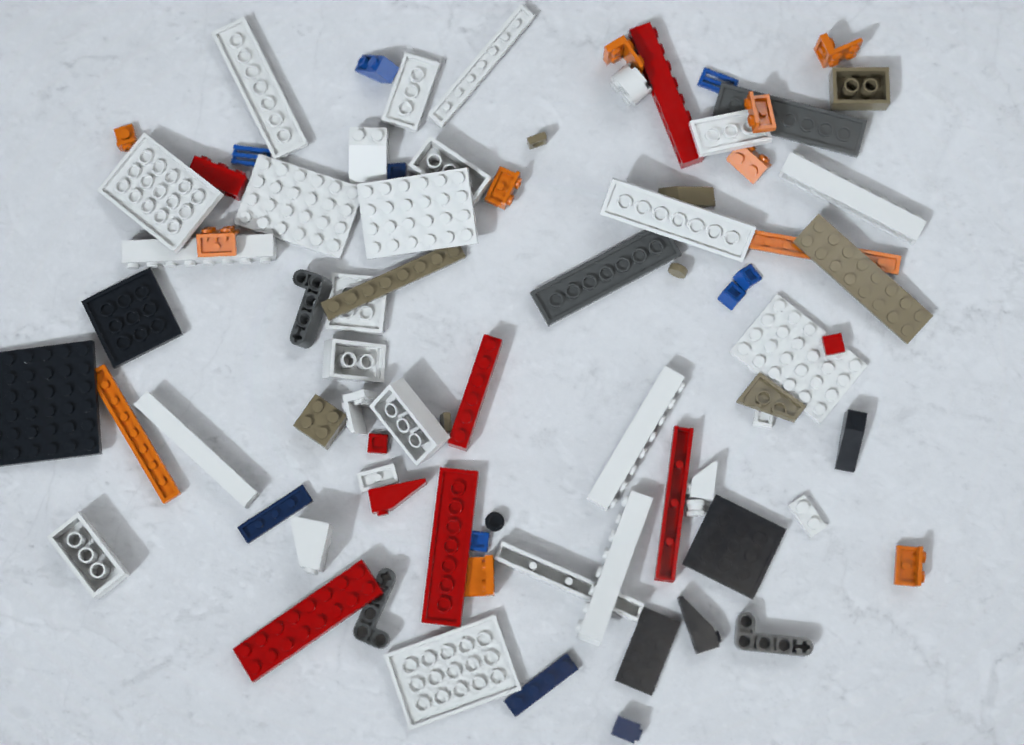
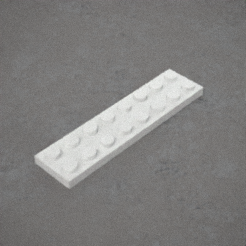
M245 17L211 32L272 157L279 160L308 146Z
M613 177L600 210V215L743 262L756 230L755 225Z

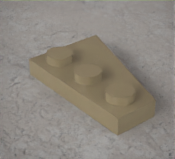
M760 372L736 401L738 404L793 423L806 408L805 404Z

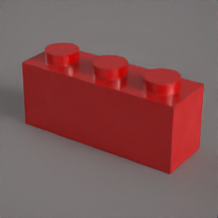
M194 156L189 168L224 195L238 201L241 200L249 182L246 173L235 169V171L230 170L227 165L220 162L215 164L206 156H201V158Z

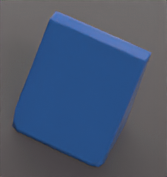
M752 264L739 270L733 276L734 281L743 291L748 290L762 280Z
M732 281L721 292L718 300L727 308L733 310L746 295V292Z

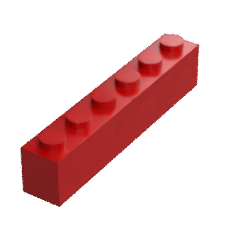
M486 334L483 335L450 434L451 438L448 440V446L467 452L503 345L502 339Z

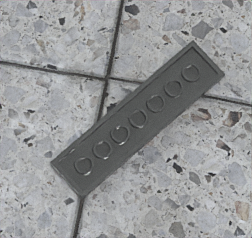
M721 82L712 116L746 110L744 99L747 98L748 92L752 90ZM753 91L754 95H764V93ZM770 95L777 127L775 131H770L772 136L858 157L867 120Z
M647 230L531 291L530 295L546 324L550 326L677 259L682 254L673 239Z

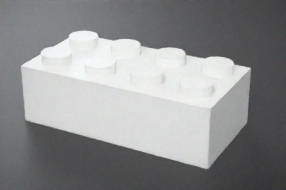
M432 136L427 138L408 164L409 172L413 175L469 168L474 207L492 184L491 176Z
M404 378L389 384L369 406L416 466L430 459L451 438Z
M76 513L47 536L95 599L103 597L130 575L87 517L82 513Z

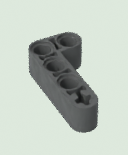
M300 269L294 273L293 282L295 285L306 290L290 334V341L296 346L308 349L314 343L324 314L321 302L329 299L333 285L331 280L326 277Z
M389 568L380 570L376 577L377 583L382 585L384 583L383 574L387 575L389 572V576L392 578L391 581L387 580L384 585L388 587L387 590L381 587L384 592V598L381 601L374 599L364 606L353 629V635L356 639L379 649H384L390 644V636L386 632L375 628L396 582V574ZM370 608L376 611V616L373 619L366 617V611ZM365 626L368 629V634L361 638L358 635V629ZM383 634L386 637V642L379 646L376 643V637Z
M749 612L741 613L736 617L734 644L739 650L792 656H808L813 651V643L807 638L755 633V617ZM742 616H747L750 619L748 627H744L741 624ZM741 636H746L749 640L746 647L741 646L739 643ZM761 638L768 640V647L766 649L759 646ZM780 640H785L788 643L787 650L782 651L779 648ZM803 642L807 646V650H804L803 653L802 649H793L794 645H801Z

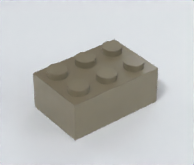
M832 67L829 74L830 111H886L890 105L889 67Z

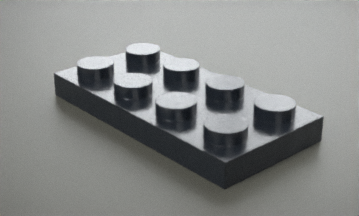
M644 607L615 681L652 696L681 622Z

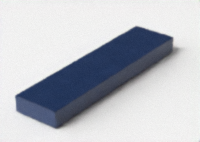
M301 485L237 528L247 544H249L314 501L304 485Z

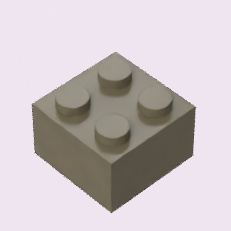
M315 394L293 426L328 450L348 419L345 413Z

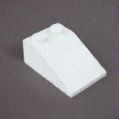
M349 128V183L357 185L387 180L389 146L387 128Z
M333 338L324 341L322 379L384 383L386 345Z

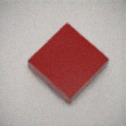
M841 333L821 337L825 356L845 352Z
M369 433L367 452L387 454L389 435Z

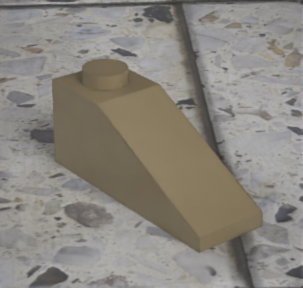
M674 186L658 189V193L702 208L716 206L713 187Z

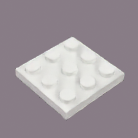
M332 273L331 282L333 286L329 299L376 277ZM387 295L331 321H328L326 318V330L383 335Z

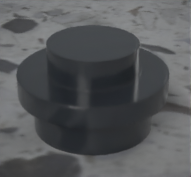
M492 512L487 515L485 525L490 531H499L504 526V517L498 512Z

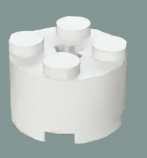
M627 63L611 77L610 86L616 93L620 92L624 96L622 100L630 107L631 105L635 106L652 92V88L650 86L647 88L644 84L647 82L644 76L636 67L631 69V64Z

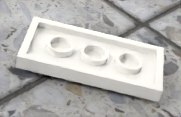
M407 52L404 53L381 122L417 133L440 68L439 62Z
M748 110L689 121V128L699 157L771 143L772 136L770 132L753 133L752 127L748 125Z

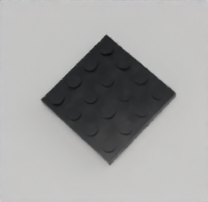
M150 267L81 301L114 369L183 335Z
M716 494L682 565L753 600L786 532V528Z

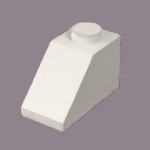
M713 461L692 477L690 482H687L686 494H689L688 499L713 501L717 461Z

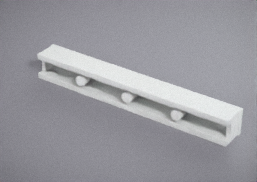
M146 391L137 402H134L133 405L246 509L260 495L151 393Z
M503 541L494 558L496 562L590 602L592 595H589L592 583H597ZM619 592L612 612L637 623L645 603Z

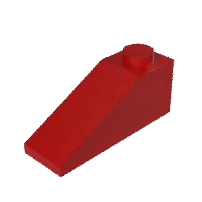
M426 479L368 489L372 513L377 514L378 517L389 515L388 511H393L427 485Z

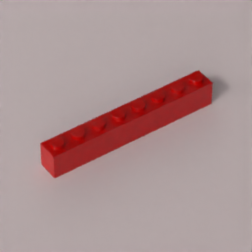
M648 22L629 29L628 37L634 45L635 53L639 54L644 60V77L647 80L648 87L652 88V97L681 169L702 162L704 157L698 156L689 128V121H692L691 114L688 110H685L683 95L678 93V82L670 73L672 71L671 65L664 58L665 50L663 45L658 43L656 28H652L651 23Z

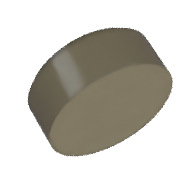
M671 263L668 268V272L671 275L680 279H684L688 273L687 268L678 263Z

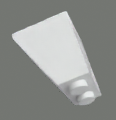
M291 516L290 521L299 566L304 568V572L318 575V572L324 573L334 527L330 523Z

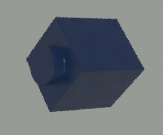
M618 715L611 734L634 744L635 740L639 741L643 730L640 729V724Z

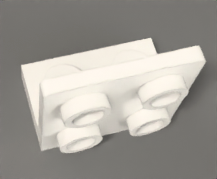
M363 389L342 395V408L347 414L348 420H346L348 430L353 434L367 435L361 406H370L378 397L377 393Z

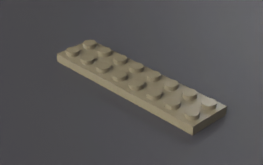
M820 214L792 242L905 344H908L933 317L927 309Z

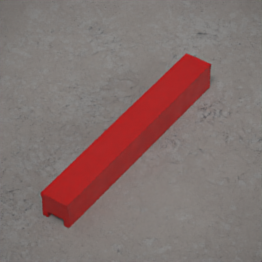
M673 427L654 574L655 581L669 583L675 581L694 428Z

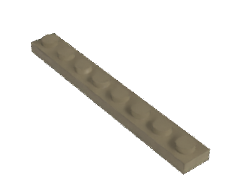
M461 246L434 250L321 302V306L328 321H331L461 261L466 256Z

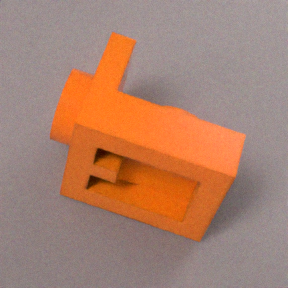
M129 124L114 129L117 147L121 152H128L137 142L133 125Z

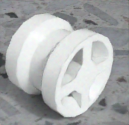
M686 500L685 505L688 509L686 517L705 516V511L703 510L705 500Z

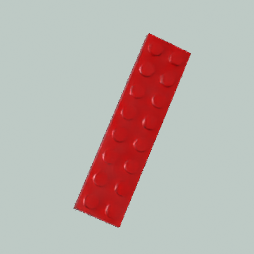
M440 467L421 623L461 627L479 471Z
M360 560L233 648V651L251 681L256 682L384 592L365 562Z

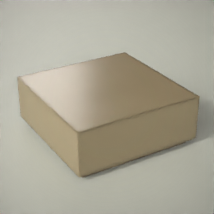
M545 132L527 137L529 149L547 143Z
M443 412L440 415V425L447 433L452 431L451 413Z

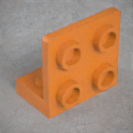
M827 33L819 36L814 51L823 68L828 66L832 68L844 59L851 60L856 57L863 39L859 38L835 49L833 39L829 38Z
M623 35L604 46L603 60L606 65L617 63L623 56L625 61L631 64V69L636 67L641 74L643 73L644 60L639 54L635 53L633 50L634 45L630 39L627 40Z
M223 226L220 230H216V227H204V229H201L196 234L198 257L236 256V235L240 233V229H235V226Z
M493 555L469 557L465 597L495 596Z

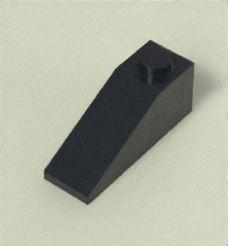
M849 409L844 413L835 469L855 472L865 431L867 413Z
M683 596L677 597L695 654L720 647L719 642L722 641L718 630L715 631L714 627Z

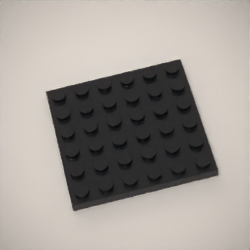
M89 340L0 352V467L101 455L102 444L95 342Z

